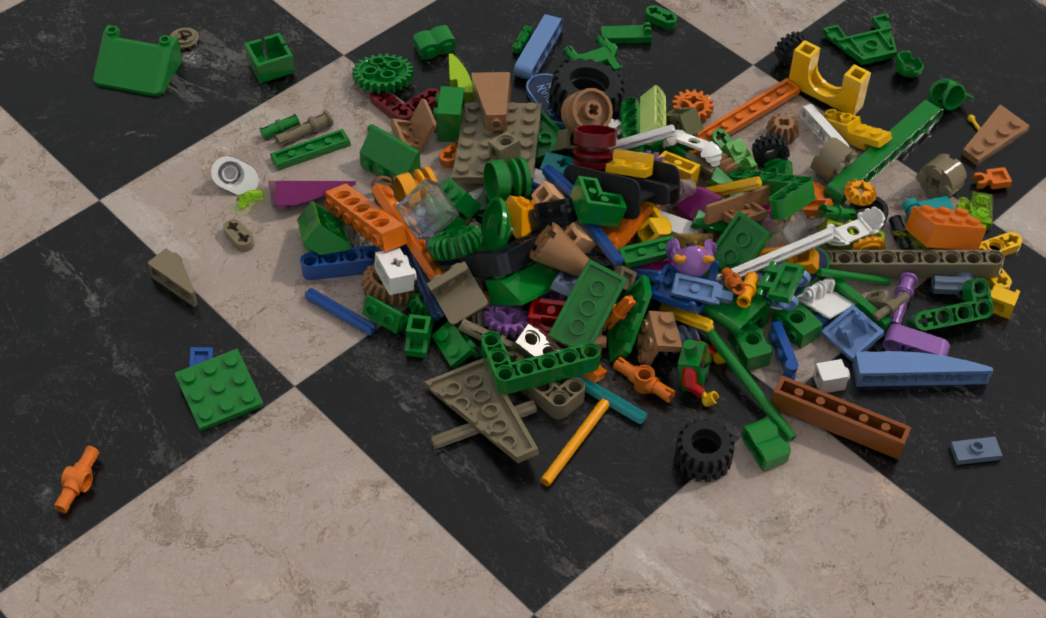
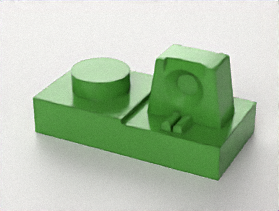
M742 138L728 142L723 146L728 158H732L733 163H738V170L759 171L757 163L754 161L753 156L750 155Z

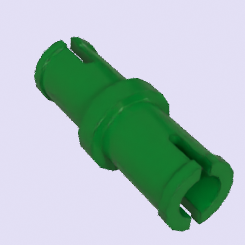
M293 114L282 120L277 119L275 123L259 128L264 140L271 136L300 125V121L297 115Z
M821 204L818 207V210H824V212H818V215L822 218L848 221L849 219L854 220L856 217L850 215V213L856 214L853 208H843L837 204L833 206Z

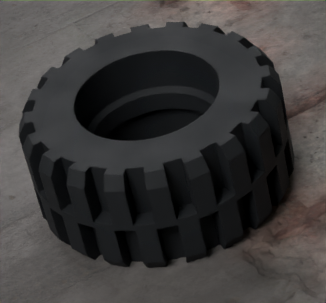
M578 58L575 61L572 59L567 63L564 62L555 70L549 92V103L558 117L561 118L563 102L569 95L587 88H596L603 91L609 97L613 110L611 119L615 120L617 118L623 101L625 86L619 73L613 71L611 66H606L600 61L595 62L593 59L584 60L583 58Z

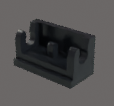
M571 197L536 203L533 205L534 210H529L532 232L544 230L548 225L552 227V222L559 225V227L569 226L578 219Z

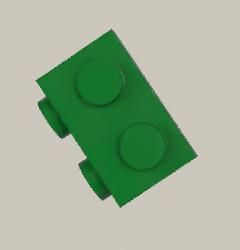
M370 295L366 297L362 315L396 334L406 329L409 316Z
M448 321L431 336L450 366L456 369L471 355L477 359L480 357V354L476 350L478 348L476 342L472 338H468L466 333L458 331L461 322L451 325Z

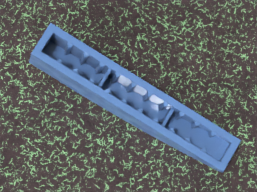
M856 352L852 364L856 387L988 384L993 373L992 367L975 362L919 352Z

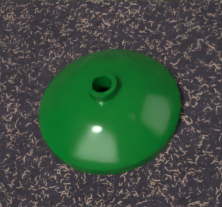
M500 197L492 198L485 210L481 224V230L485 238V245L482 251L498 250L506 246L509 238L512 237L511 215L507 204Z

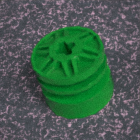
M515 157L507 158L506 161L500 159L485 163L483 180L489 201L494 197H500L506 202L510 195L515 197L522 196L526 199L530 197L532 180L529 165L525 158Z

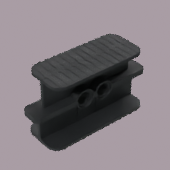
M654 160L652 175L647 178L605 172L606 169H590L577 165H568L564 170V177L573 184H575L578 176L598 178L602 192L622 194L627 207L623 218L631 220L639 217L642 201L664 206L675 204L680 198V172L678 168L673 164Z

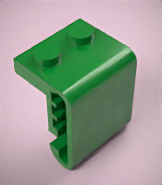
M725 287V288L723 289V290H726V291L733 292L732 290L728 289L727 287ZM734 293L731 304L721 302L719 306L707 304L703 313L740 337L744 333L742 329L744 326L750 329L756 323L763 328L768 324L770 301L753 296L750 306L742 308L736 302L739 295Z

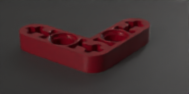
M429 88L405 104L389 92L386 94L382 91L378 94L377 91L370 93V102L391 119L410 121L416 110L414 106L418 105L421 99L427 100L430 109L436 107V94H440V91L436 88ZM390 104L395 105V107L388 108L386 106Z

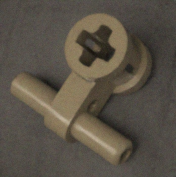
M876 290L868 294L866 300L878 309L873 314V318L879 321L886 315L893 314L899 309L901 304L910 299L909 293L903 292L895 299L885 297L884 290Z

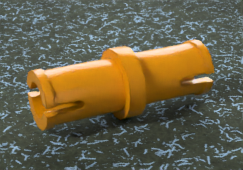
M747 272L745 274L743 282L746 284L744 287L746 290L744 293L739 294L736 301L737 305L742 308L750 306L751 299L756 293V283L759 277L755 272Z

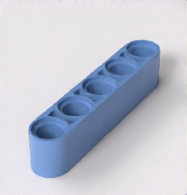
M547 14L543 16L515 64L514 77L529 80L532 76L537 75L562 31V18Z

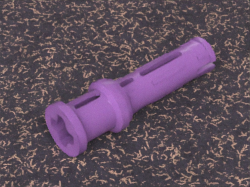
M902 272L899 276V286L895 288L894 293L898 297L903 292H908L911 299L914 295L913 288L917 285L918 277L911 272ZM909 300L901 304L899 309L893 314H890V325H901Z

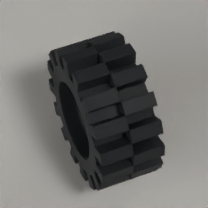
M793 31L791 35L788 33L785 38H780L782 41H778L776 43L778 46L774 48L776 57L785 67H791L794 50L804 40L808 42L799 31L796 33Z
M767 133L766 137L761 135L760 140L756 139L755 143L752 144L754 161L758 167L762 166L763 169V165L772 159L788 160V157H790L786 138L782 137L781 134L777 136L776 133H773L770 136V133Z

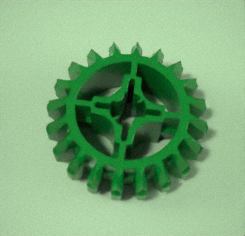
M463 225L437 233L427 241L428 251L432 259L436 261H449L471 255L481 250L485 245L484 234L481 227L476 225Z

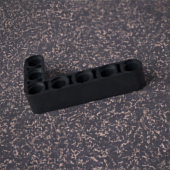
M543 230L530 232L498 250L477 251L471 255L457 258L458 263L461 264L465 261L473 277L511 274L533 261L529 257L531 250H536L537 245L534 243Z

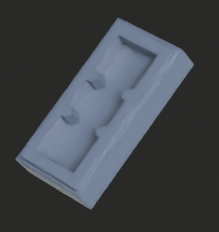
M559 270L550 289L569 297L579 277Z
M996 437L952 441L950 444L956 465L1001 460L1003 456Z

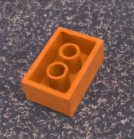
M922 205V207L913 206L905 229L926 247L957 250H979L987 228L980 224V220L970 216L969 212L963 208L953 210L943 206L933 208L928 205Z

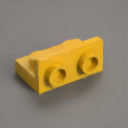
M615 149L613 151V160L606 164L605 172L647 178L653 172L654 155Z

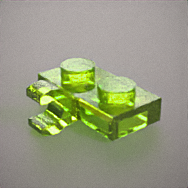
M973 191L970 200L966 197H959V204H956V208L967 210L970 216L980 220V224L990 229L993 219V195Z

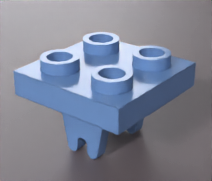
M852 304L821 331V335L853 362L855 353L868 350L884 336V330Z

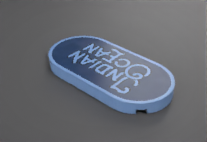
M543 73L532 76L526 84L527 96L533 103H542V110L559 128H566L562 119L557 116L549 103V92L553 75Z

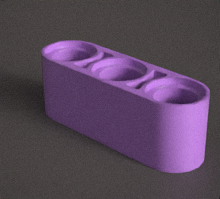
M892 324L888 327L882 343L886 351L919 352L947 356L950 349L949 342L943 338L899 324Z

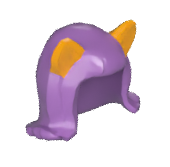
M672 238L667 242L665 250L667 259L674 263V267L680 274L700 277L709 270L712 262L715 261L714 255L717 251V245L712 239H708L704 243L705 249L699 246H689L681 249L679 241L676 238Z

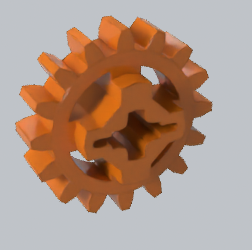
M686 89L685 93L680 91L679 96L675 95L674 100H672V110L677 107H696L700 120L706 122L707 118H711L713 113V99H709V95L704 96L703 91L697 93L696 89L693 92Z

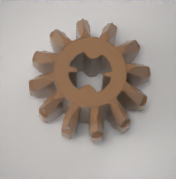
M778 113L777 116H772L766 126L767 133H770V136L773 133H776L777 136L781 134L782 137L786 138L787 144L789 142L794 143L800 132L799 121L795 120L794 116H787V113L785 115Z

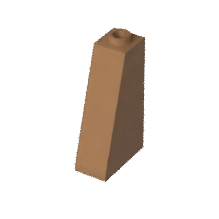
M510 72L472 73L473 92L487 130L507 131L511 98Z

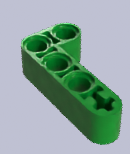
M983 278L966 280L962 285L964 302L913 312L907 317V326L918 331H926L990 317L994 307L988 282ZM974 284L978 287L977 293L973 289ZM978 305L982 307L981 314L978 312ZM959 308H960L961 311H962V317H961V318L958 316V309H959ZM939 312L942 314L941 322L938 320ZM927 318V322L918 323V320Z

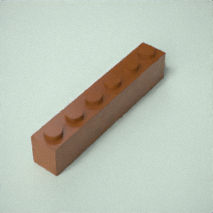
M783 375L773 392L771 403L778 411L899 460L911 430L910 426Z

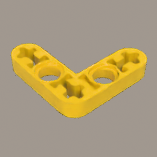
M1008 232L982 241L979 250H992L990 246H996L1006 256L1020 249L1022 237L1015 232ZM1003 268L998 277L983 278L988 282L991 290L994 285L1009 290L1012 284L1011 278Z

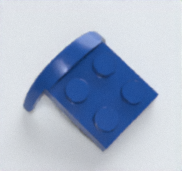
M717 260L712 262L708 278L705 276L698 278L716 282L719 262ZM666 263L661 273L665 274L666 278L663 279L662 284H653L651 299L690 313H701L707 304L671 296L675 274L679 272L673 265Z

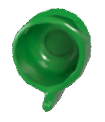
M939 79L929 88L931 102L946 110L956 109L965 98L974 99V96L965 91L962 84L953 79Z

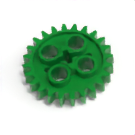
M386 53L385 56L378 54L377 57L371 55V58L364 57V61L359 60V64L355 63V67L352 68L354 84H358V88L363 87V91L370 89V93L377 91L380 94L384 91L388 94L390 90L395 93V89L402 90V86L408 87V83H412V79H414L412 63L408 62V59L403 60L402 56L396 58V54L389 56Z

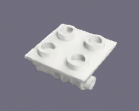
M829 277L814 283L811 287H806L804 292L796 297L805 306L812 308L828 319L844 312L852 304L855 306V303L833 291L835 280Z

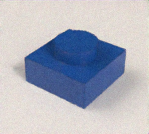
M190 347L189 367L213 358V348Z

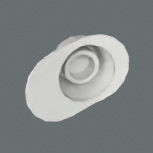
M229 156L221 157L214 162L211 168L213 181L218 186L241 196L249 195L258 186L259 179L255 169L236 158Z

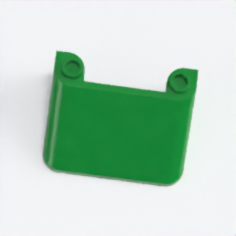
M107 25L103 32L95 66L94 83L102 87L150 96L163 94L183 60L178 38L164 35L159 38L157 45L119 38L120 30L118 27Z

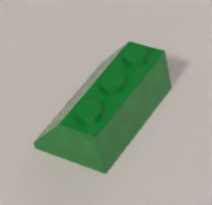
M375 125L370 128L359 152L361 167L377 177H390L393 186L394 176L409 172L414 179V170H421L420 151Z
M311 201L297 219L303 247L309 252H316L319 255L350 250L352 244L345 222Z
M532 261L511 274L493 276L485 281L491 305L522 306L552 291L550 287L558 273L552 267Z

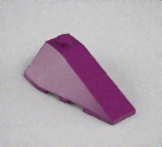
M268 181L272 205H278V209H290V205H298L325 196V191L343 184H348L350 187L356 185V181Z
M683 182L680 185L679 201L672 205H664V207L672 215L693 221L698 210L705 213L706 205L720 201L722 197L704 187L692 188L689 187L688 183ZM704 229V233L701 237L703 239H705L709 234L706 229Z

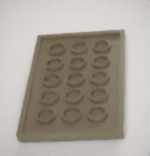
M476 102L465 103L452 173V180L456 183L484 184V165L487 161L493 160L489 157L488 141L507 132L488 131ZM510 102L507 131L520 140L521 157L525 158L529 165L533 184L542 103Z

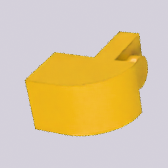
M646 202L645 204L650 205L653 212L636 232L641 241L645 242L668 236L672 231L670 220L663 218L654 203Z

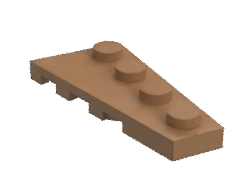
M1000 104L963 149L962 155L977 166L1026 133L1030 125Z

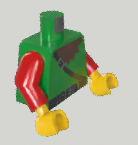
M688 339L683 343L678 360L682 391L691 392L698 398L702 397V402L706 407L717 404L715 400L719 399V395L715 391L705 392L713 361L712 357L716 364L726 362L716 351L715 347L699 339Z

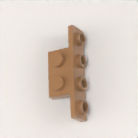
M765 185L760 189L750 190L706 205L704 223L709 225L723 220L729 224L738 210L756 223L768 217V210L761 206L769 203L771 187Z

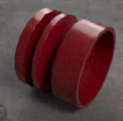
M580 125L575 127L573 142L579 145V147L573 149L575 156L572 158V163L590 169H606V164L613 160L614 150L609 147H613L617 143V130L602 125Z

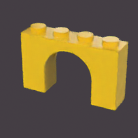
M804 40L794 50L789 79L801 88L800 91L844 113L856 115L863 107L871 72L854 64L844 74L842 87L833 86L826 82L818 71V59L821 48Z

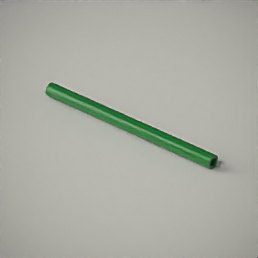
M710 329L709 332L701 330L771 422L777 425L779 432L787 442L794 440L797 435L715 329Z

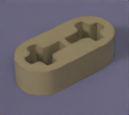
M231 219L224 223V234L237 250L247 252L254 247L252 234L239 220Z

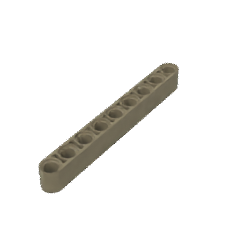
M825 250L830 259V269L890 278H899L902 272L914 273L918 278H932L933 275L955 276L960 272H970L974 278H995L1001 274L1005 260L1004 254L998 250Z

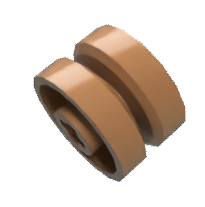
M587 88L569 95L561 108V119L571 133H574V128L580 125L608 126L613 115L609 97L603 91L596 88Z

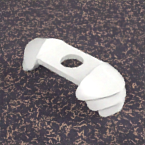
M676 130L675 136L663 139L662 148L664 149L678 142L702 151L701 157H704L710 163V166L720 165L722 150L712 141L708 142L689 135L683 130Z
M871 207V209L867 208L863 212H859L857 220L837 228L832 223L828 224L826 229L829 228L834 236V239L828 243L836 246H847L854 241L878 233L885 221L883 212L876 207ZM854 228L859 232V234L851 235L848 233L847 229Z

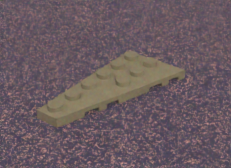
M484 359L424 381L425 387L517 463L539 455L538 447L508 395L500 394L495 389Z

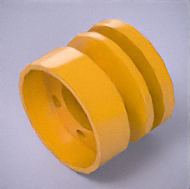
M429 166L422 167L421 170L415 169L413 172L414 179L409 172L394 176L396 196L398 202L403 205L406 216L422 207L426 200L439 188L438 181Z

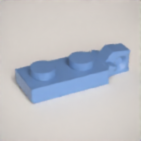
M680 273L675 274L671 296L718 306L720 302L731 304L734 292L723 290V286L719 285V282Z

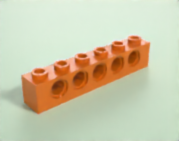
M348 184L325 191L326 199L324 203L327 210L334 213L337 218L342 219L347 225L351 226L356 232H359L365 239L371 241L382 251L388 252L407 244L404 224Z

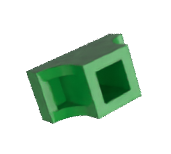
M409 315L406 327L405 356L427 358L434 327V319H431V316Z

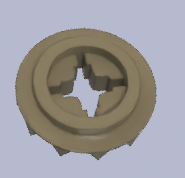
M180 28L170 34V36L178 38L182 50L185 48L191 49V46H197V42L200 41L198 32L192 28Z

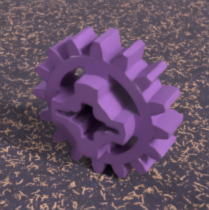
M490 302V305L485 307L482 320H484V326H489V331H496L499 335L506 336V338L508 335L515 338L516 334L520 335L529 324V312L523 311V305L519 307L516 305H491Z

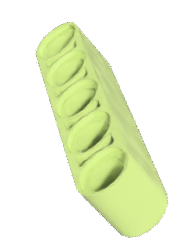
M654 85L640 96V133L666 126V96L657 85ZM655 142L649 143V144H647V145H648V146H651V145H653Z

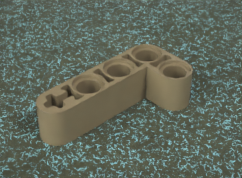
M507 352L511 362L525 359L517 352ZM572 377L560 386L552 382L522 390L521 392L533 400L551 417L563 419L584 402L585 382L578 377Z

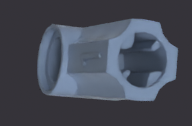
M960 272L955 276L933 275L931 279V293L953 294L959 299L964 300L962 285L966 280L974 279V276L970 272Z

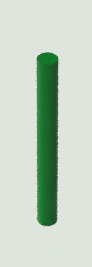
M826 268L817 269V276L887 286L891 284L890 277Z

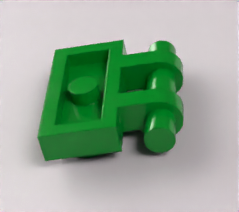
M771 261L763 270V277L756 285L757 290L754 296L762 299L763 295L768 292L769 300L790 304L805 272L804 265L783 262L781 267L778 268V263Z

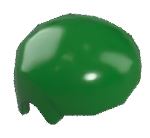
M901 51L897 55L895 69L903 77L915 78L923 72L924 64L920 61L919 57L916 59L912 58L910 51Z

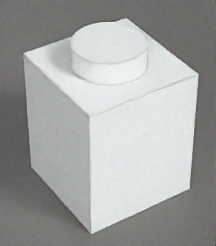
M842 359L816 363L813 378L818 390L829 393L845 390L847 381L850 380V372L844 366Z

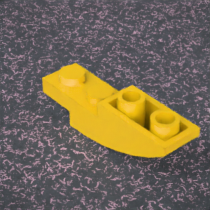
M829 109L822 114L842 138L856 148L867 150L871 146L880 148L892 140L891 132L861 124L859 116L840 112L836 109Z

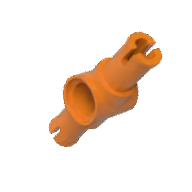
M622 357L615 361L613 369L627 376L628 380L634 383L633 387L636 392L640 394L653 393L667 403L674 397L676 391L660 382V379L655 376L652 367L648 365L634 366Z
M87 446L80 460L73 467L68 466L63 471L61 477L63 490L54 504L55 509L59 512L67 513L74 498L80 492H87L93 480L91 468L100 454L95 447Z

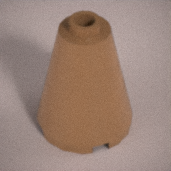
M552 222V227L548 225L538 236L534 243L537 245L535 251L531 250L529 256L535 262L576 277L580 276L589 259L559 225Z

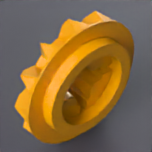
M855 178L852 182L848 181L844 188V195L847 200L860 206L870 205L877 196L876 187L871 186V181L864 182L863 178L860 181ZM859 189H862V195H860Z
M865 237L854 243L851 250H883L885 243L882 237Z

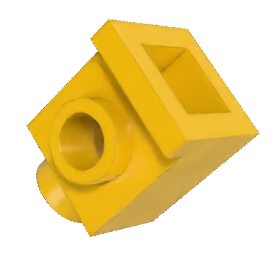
M994 285L993 289H990L994 307L993 313L1009 319L1020 291L1016 290V292Z

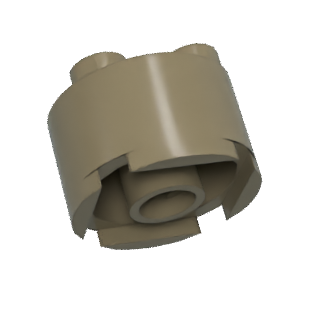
M833 137L820 149L822 151L820 156H815L810 168L830 183L857 157V153L842 141Z
M940 154L920 169L916 178L928 199L943 196L950 198L965 185L964 180L967 178V174L959 160L949 158L950 155Z

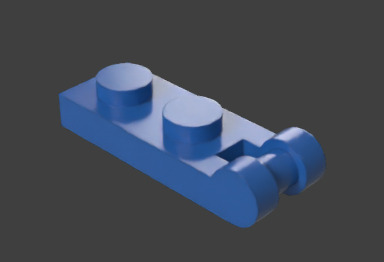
M781 321L772 322L771 331L768 332V339L770 344L774 345L776 360L780 361L784 370L783 376L795 380L799 366Z

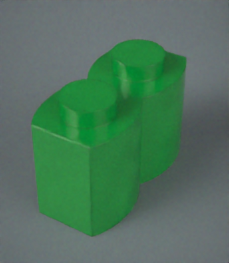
M447 25L437 26L430 31H421L413 35V45L422 60L432 59L439 54H448L456 49L455 38Z
M765 418L743 427L741 433L742 440L763 471L788 462L791 449L788 442L779 436V430L775 423Z

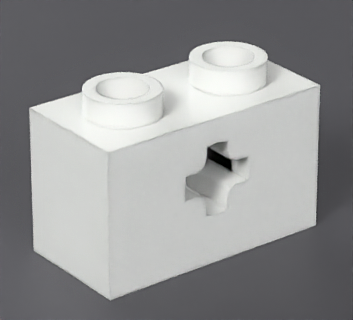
M395 248L388 252H375V270L389 295L414 290V281L417 280L416 271L414 268H411L408 257L402 253L400 248Z

